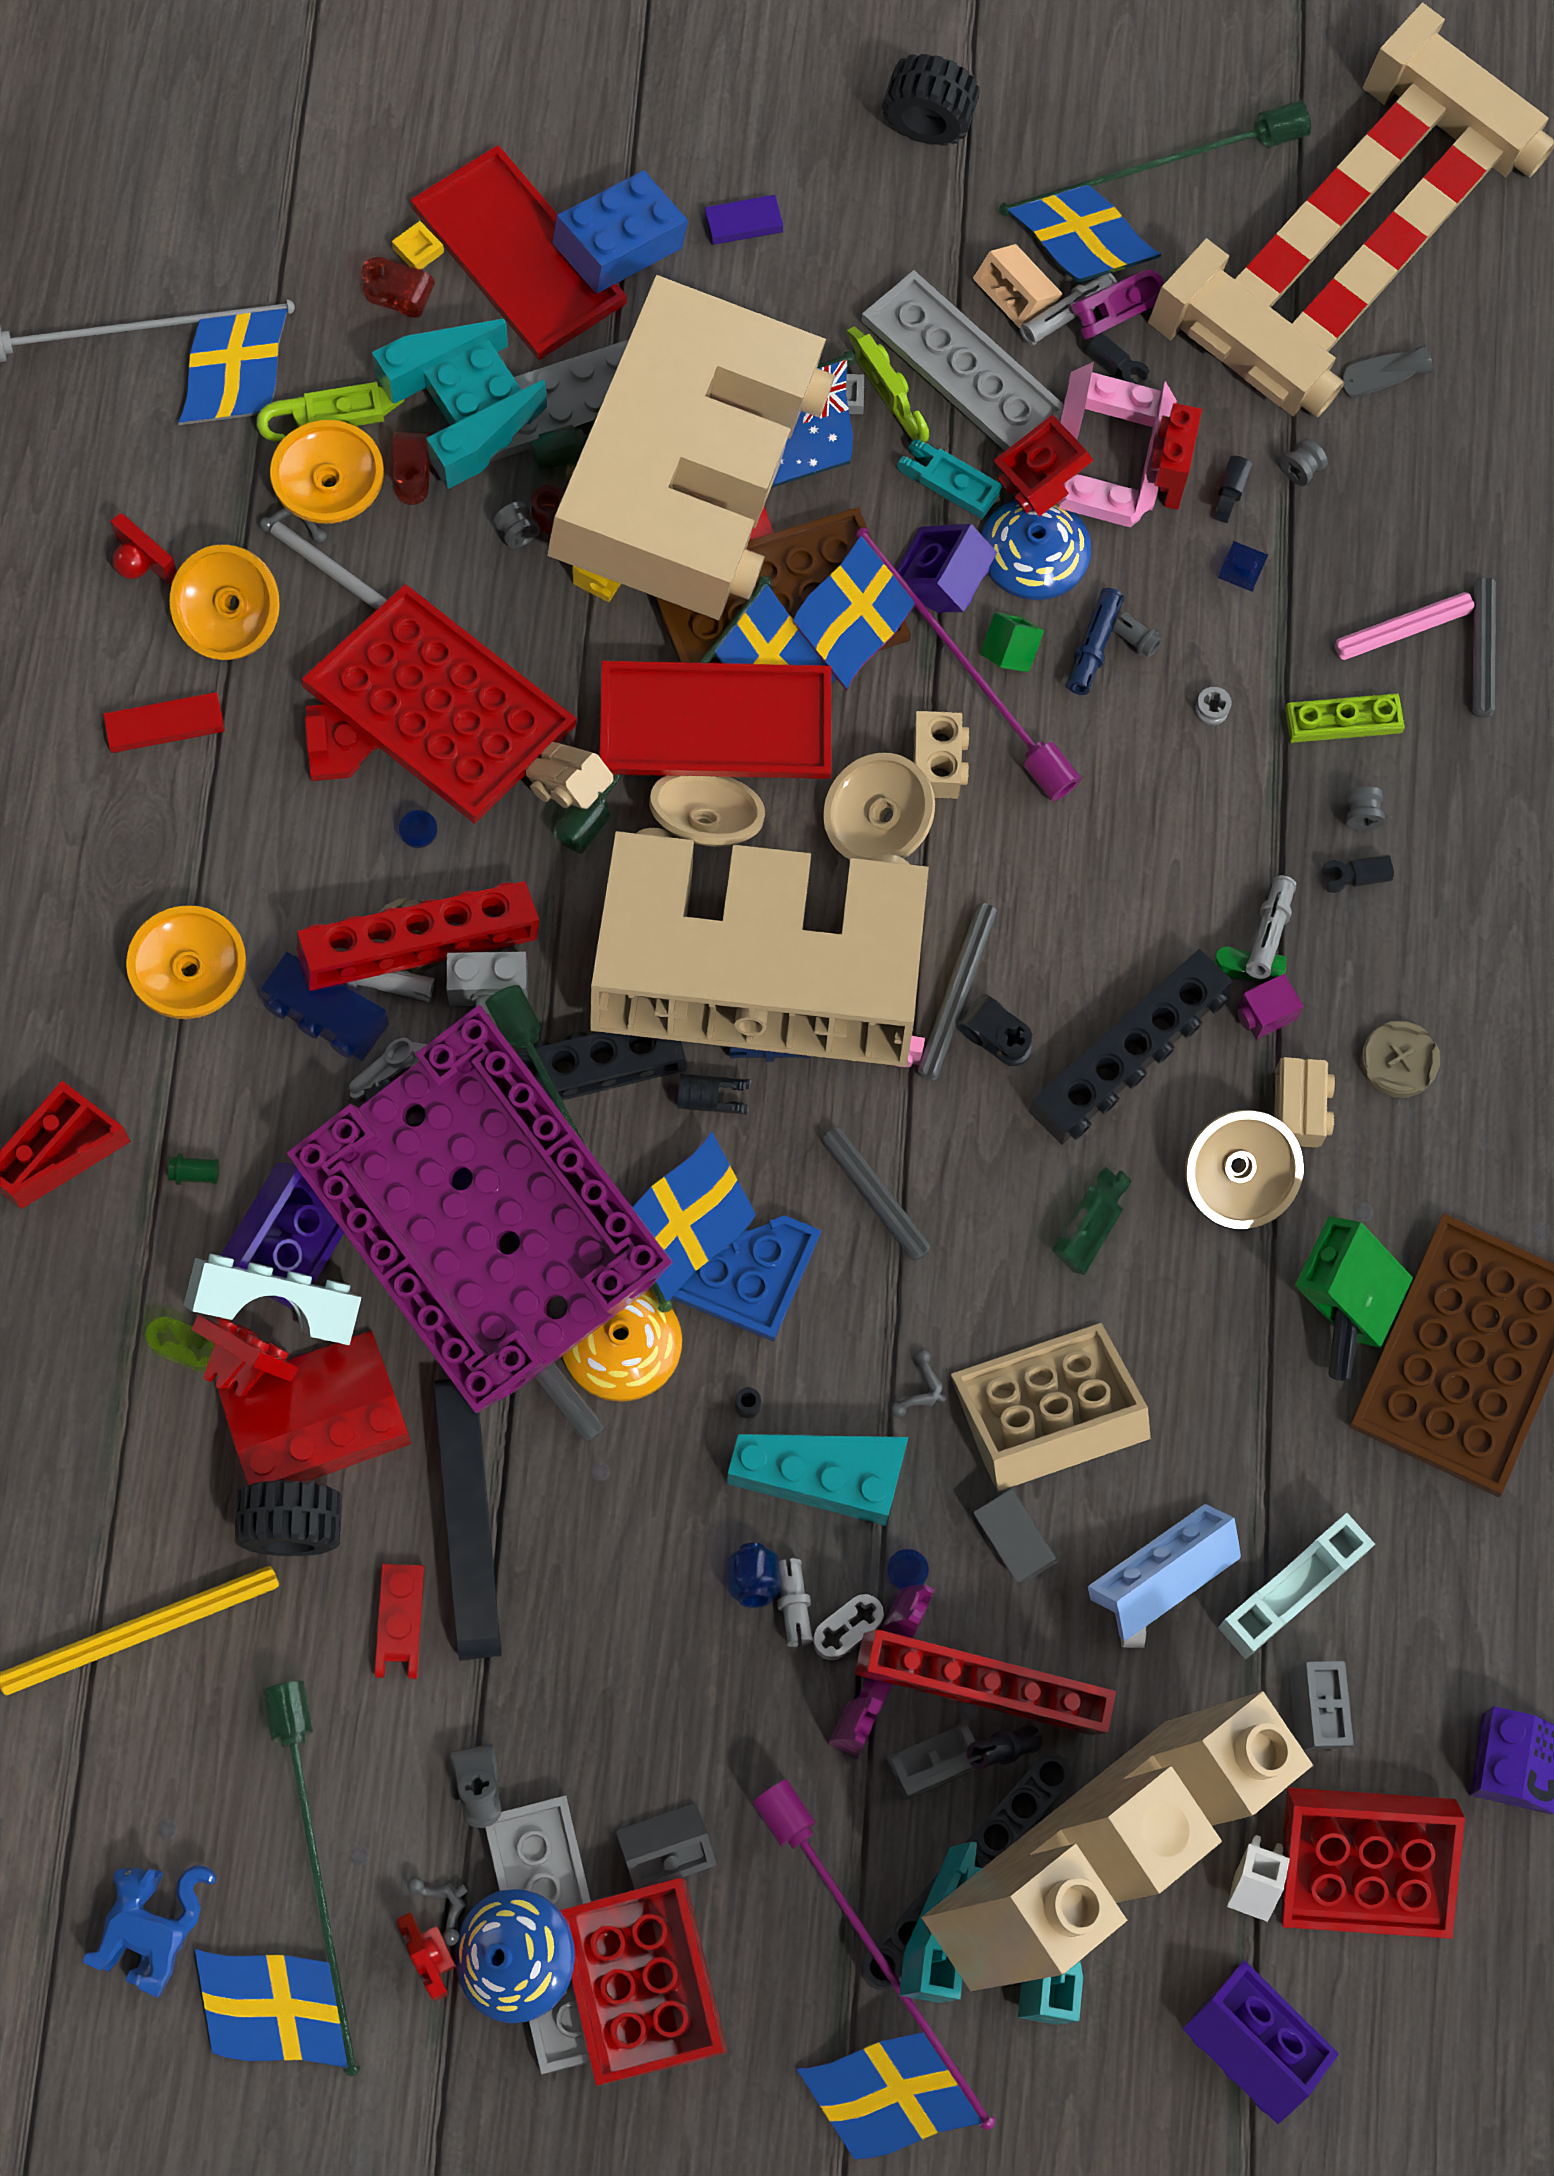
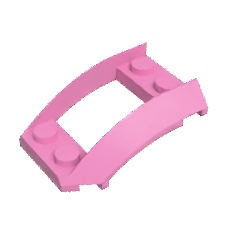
M1094 362L1070 373L1060 423L1076 440L1078 439L1085 409L1152 427L1139 490L1076 474L1064 483L1069 494L1060 500L1057 506L1063 510L1132 527L1141 519L1145 512L1152 510L1159 487L1154 486L1157 471L1150 470L1155 448L1162 449L1164 439L1157 438L1162 415L1169 417L1172 405L1177 400L1166 381L1161 391L1094 373L1092 372Z

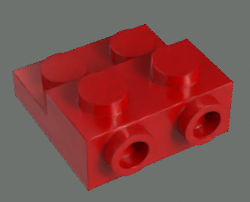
M1173 403L1170 416L1162 415L1157 438L1164 439L1162 449L1155 448L1150 470L1157 471L1154 486L1161 487L1160 491L1167 493L1164 507L1179 509L1191 466L1202 414L1201 408Z
M1052 414L993 461L1001 472L997 479L1006 492L1011 495L1016 491L1017 494L1014 495V498L1024 512L1028 514L1034 510L1040 517L1069 494L1064 483L1093 462V459L1088 451Z

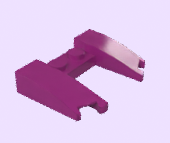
M914 1585L902 1588L897 1594L881 1630L914 1639L935 1589L927 1585ZM867 1678L859 1697L849 1701L845 1706L828 1745L858 1759L892 1684Z

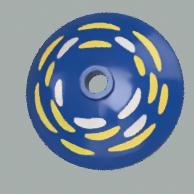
M1012 500L999 507L989 517L981 533L997 552L989 566L988 576L1002 590L1023 599L1045 600L1068 592L1083 578L1090 562L1091 539L1085 524L1075 512L1060 509L1057 504L1039 517L1034 510L1026 514L1017 501ZM1040 533L1044 537L1041 539L1034 538L1032 534Z
M523 1889L495 1892L476 1904L461 1925L459 1940L455 1947V1966L459 1983L473 2006L494 2020L505 2023H520L543 2016L561 2000L569 1986L574 1970L575 1949L569 1925L560 1910L550 1900L538 1893ZM500 1949L504 1952L505 1956L502 1964L497 1960V1953Z

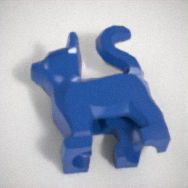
M194 1865L184 1870L179 1877L176 1895L183 1908V1913L177 1919L166 1918L143 1909V1905L157 1890V1886L163 1876L162 1871L158 1869L155 1871L151 1868L146 1871L137 1867L130 1869L119 1868L113 1876V1882L117 1889V1900L105 1918L98 1951L86 1953L83 1963L100 1971L103 1969L109 1972L118 1963L126 1948H129L142 1956L138 1968L130 1970L125 1981L137 1985L138 1989L154 1997H160L173 1974L176 1954L182 1949L188 1933L198 1922L201 1907L193 1887L198 1882L205 1884H214L216 1882L215 1873L206 1866Z

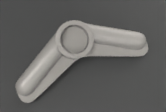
M407 1038L394 1040L386 1048L383 1055L349 1084L351 1098L361 1100L365 1097L364 1089L371 1088L373 1083L383 1079H391L400 1072H406L420 1061L415 1054L427 1044L411 1042Z

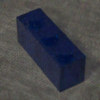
M289 952L285 953L260 988L266 1003L264 1006L269 1012L281 1019H284L286 1016L298 1022V1028L305 1034L315 1039L320 1035L331 1042L330 1046L337 1053L346 1058H351L353 1055L364 1061L389 1025L385 1009L343 984L309 991L299 958Z

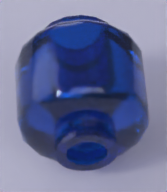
M756 1542L743 1544L740 1550L732 1553L726 1562L727 1589L730 1596L739 1601L740 1605L748 1608H759L770 1604L772 1599L779 1594L782 1586L778 1555L772 1550L764 1548L763 1544Z

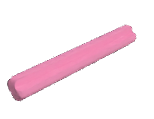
M1467 592L1457 594L1338 638L1334 645L1335 651L1340 659H1349L1470 614L1474 608V601Z

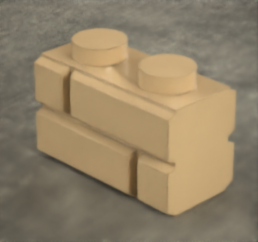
M551 742L541 753L542 758H536L526 769V775L532 782L530 788L533 793L544 802L554 799L564 808L573 805L587 809L598 798V792L603 793L614 781L613 774L598 754L557 742Z
M1284 1057L1280 1059L1275 1069L1274 1117L1291 1130L1299 1146L1321 1147L1326 1139V1135H1332L1334 1113L1327 1111V1098L1333 1097L1335 1077L1333 1074H1328V1062L1326 1060H1303L1300 1058Z

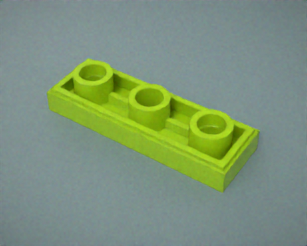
M1399 693L1287 703L1285 707L1291 743L1403 733L1405 729ZM1341 714H1346L1350 718H1345Z

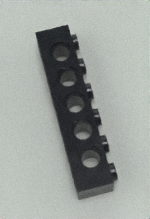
M1198 949L1032 1099L1029 1113L1061 1145L1070 1137L1074 1140L1079 1139L1092 1125L1089 1120L1100 1111L1104 1115L1110 1111L1120 1099L1117 1095L1126 1086L1130 1089L1136 1087L1148 1074L1145 1069L1153 1061H1156L1158 1064L1162 1063L1174 1051L1175 1046L1173 1043L1182 1035L1188 1039L1200 1028L1203 1023L1200 1019L1209 1010L1215 1014L1229 1001L1230 996L1227 993L1233 980L1202 950ZM1191 994L1197 999L1198 1003L1193 1005L1186 1004L1179 995ZM1157 1018L1164 1019L1171 1028L1167 1030L1158 1029L1154 1026L1152 1020ZM1129 1043L1137 1044L1141 1047L1143 1053L1140 1055L1130 1054L1124 1045ZM1101 1068L1109 1069L1116 1078L1104 1080L1098 1076L1096 1071ZM1071 1094H1081L1087 1099L1088 1103L1083 1106L1074 1105L1068 1096Z

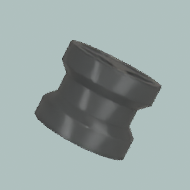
M1308 438L1299 441L1296 444V450L1294 452H1287L1280 460L1281 467L1288 478L1301 486L1307 485L1312 480L1313 473L1321 472L1328 465L1325 452L1316 442Z
M523 501L513 502L505 506L494 518L495 526L498 530L505 533V542L508 547L513 549L529 544L541 531L538 522L529 517L530 510Z
M1357 787L1346 792L1345 803L1350 811L1346 815L1348 827L1357 830H1368L1380 827L1385 823V814L1380 808L1384 801V793L1381 789L1376 787Z

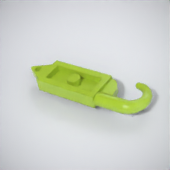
M855 326L846 330L856 352V362L891 414L896 416L912 440L917 439L926 443L929 440L928 426L919 411H914L913 415L910 412L907 398L908 384L904 376L900 372L896 373L890 365L888 353L883 345H877L870 334L864 335Z
M377 382L304 393V397L274 401L264 406L257 416V428L264 438L276 442L282 441L285 436L274 433L269 429L268 422L275 416L293 414L294 420L299 427L320 420H337L354 426L384 422V416L405 400L403 399L393 404L384 388L378 387Z

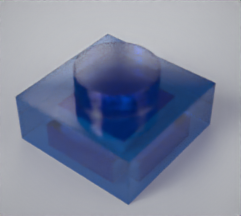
M1233 541L1218 578L1253 592L1268 554Z

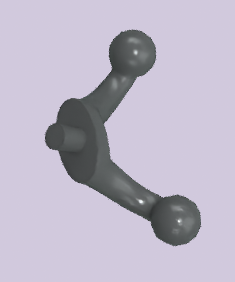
M283 507L273 516L262 518L259 525L263 531L269 532L277 521L289 515H296ZM304 520L312 532L313 540L317 543L324 542L327 538L326 531L318 528L315 522Z
M920 1350L915 1355V1361L920 1365L929 1386L927 1393L893 1403L891 1406L893 1416L897 1418L904 1416L907 1408L914 1405L932 1407L936 1400L940 1403L945 1402L946 1396L940 1393L943 1383L938 1380L928 1364L931 1360L928 1351Z
M411 1878L407 1883L410 1893L431 1898H448L450 1900L451 1906L442 1938L447 1945H455L459 1940V1933L454 1928L460 1913L466 1907L461 1896L468 1892L467 1888L461 1885L458 1889H455L450 1883L439 1887H425L420 1878Z

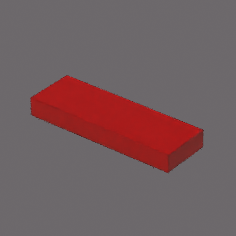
M217 692L103 713L111 753L225 732Z

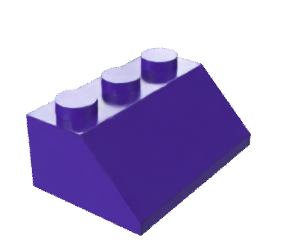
M277 1162L220 1256L234 1259L233 1266L248 1269L249 1262L272 1267V1275L287 1278L288 1271L309 1275L312 1277L311 1284H314L344 1232L295 1164ZM275 1295L267 1296L273 1299L274 1301L292 1310H295L293 1306L289 1303V1301L286 1300L284 1297Z
M1245 1960L1236 1967L1182 2028L1191 2037L1194 2044L1204 2050L1223 2069L1225 2075L1230 2080L1236 2082L1255 2101L1257 2107L1262 2112L1268 2114L1277 2124L1281 2123L1310 2096L1339 2055Z

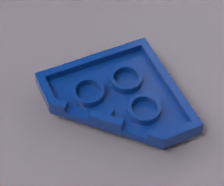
M785 1215L770 1220L768 1224L753 1230H745L734 1243L697 1270L674 1295L672 1300L774 1342L821 1236V1230Z

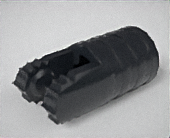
M680 1073L677 1109L748 1115L749 1105L736 1101L718 1102L719 1087L738 1091L750 1089L751 1079Z

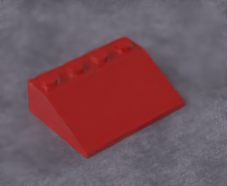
M372 1331L352 1337L350 1345L335 1343L287 1360L299 1367L292 1382L264 1372L244 1397L235 1394L238 1382L231 1390L218 1388L248 1485L258 1482L283 1480L308 1482L412 1444Z
M1287 1787L1283 1826V1856L1290 1858L1282 1892V1927L1452 1939L1465 1816L1457 1800L1454 1798Z
M677 1878L560 1910L569 1925L574 1941L575 1962L571 1980L596 2086L728 2053L686 1880Z

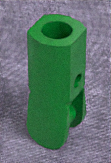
M1233 947L1220 948L1214 960V963L1231 979L1245 978L1246 980L1266 983L1285 974L1286 956L1275 954L1270 976L1264 979L1254 978L1246 972V965L1252 951L1248 952Z

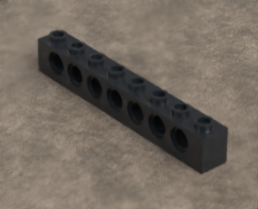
M586 1032L574 1033L567 1036L565 1041L553 1044L545 1041L529 1045L524 1051L516 1052L527 1068L535 1074L536 1080L554 1103L686 1071V1057L681 1041L606 1032L588 1035ZM636 1043H646L651 1047L645 1054H636L630 1048ZM598 1052H607L612 1056V1059L607 1063L600 1064L593 1061L592 1057ZM561 1061H568L574 1065L573 1069L567 1073H559L553 1067ZM383 1079L373 1083L371 1088L364 1089L366 1101L392 1083L394 1079ZM418 1105L415 1109L407 1111L406 1122L410 1127L419 1126L425 1120L426 1113L423 1106Z

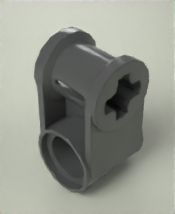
M493 1744L452 1751L451 1760L454 1778L461 1798L462 1811L466 1823L476 1828H485L493 1825L501 1816V1803L497 1783L499 1782V1775Z

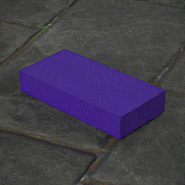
M776 195L705 207V217L712 245L783 232V222Z

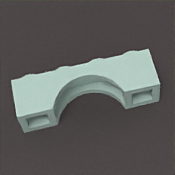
M209 1254L208 1261L195 1258L183 1305L189 1310L233 1320L239 1310L253 1299L269 1295L281 1296L288 1300L295 1309L301 1332L310 1337L350 1345L361 1301L360 1296L349 1292L351 1285L327 1280L325 1287L311 1284V1276L288 1271L287 1278L272 1275V1267L249 1262L248 1269L234 1267V1259L216 1254Z
M1346 1513L1284 1570L1229 1615L1218 1629L1239 1653L1247 1659L1361 1559L1375 1543Z

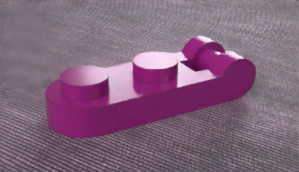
M1151 269L1139 271L1070 304L1074 315H1079L1083 326L1080 328L1083 338L1093 337L1155 306L1160 290L1165 284L1161 275ZM1098 306L1102 316L1097 321L1092 311V308Z

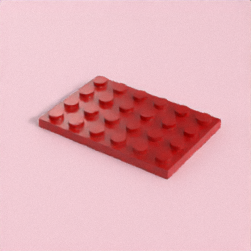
M406 584L302 678V687L474 824L526 775V769L536 758H542L541 753L551 742L559 743L576 726L577 722L575 716Z

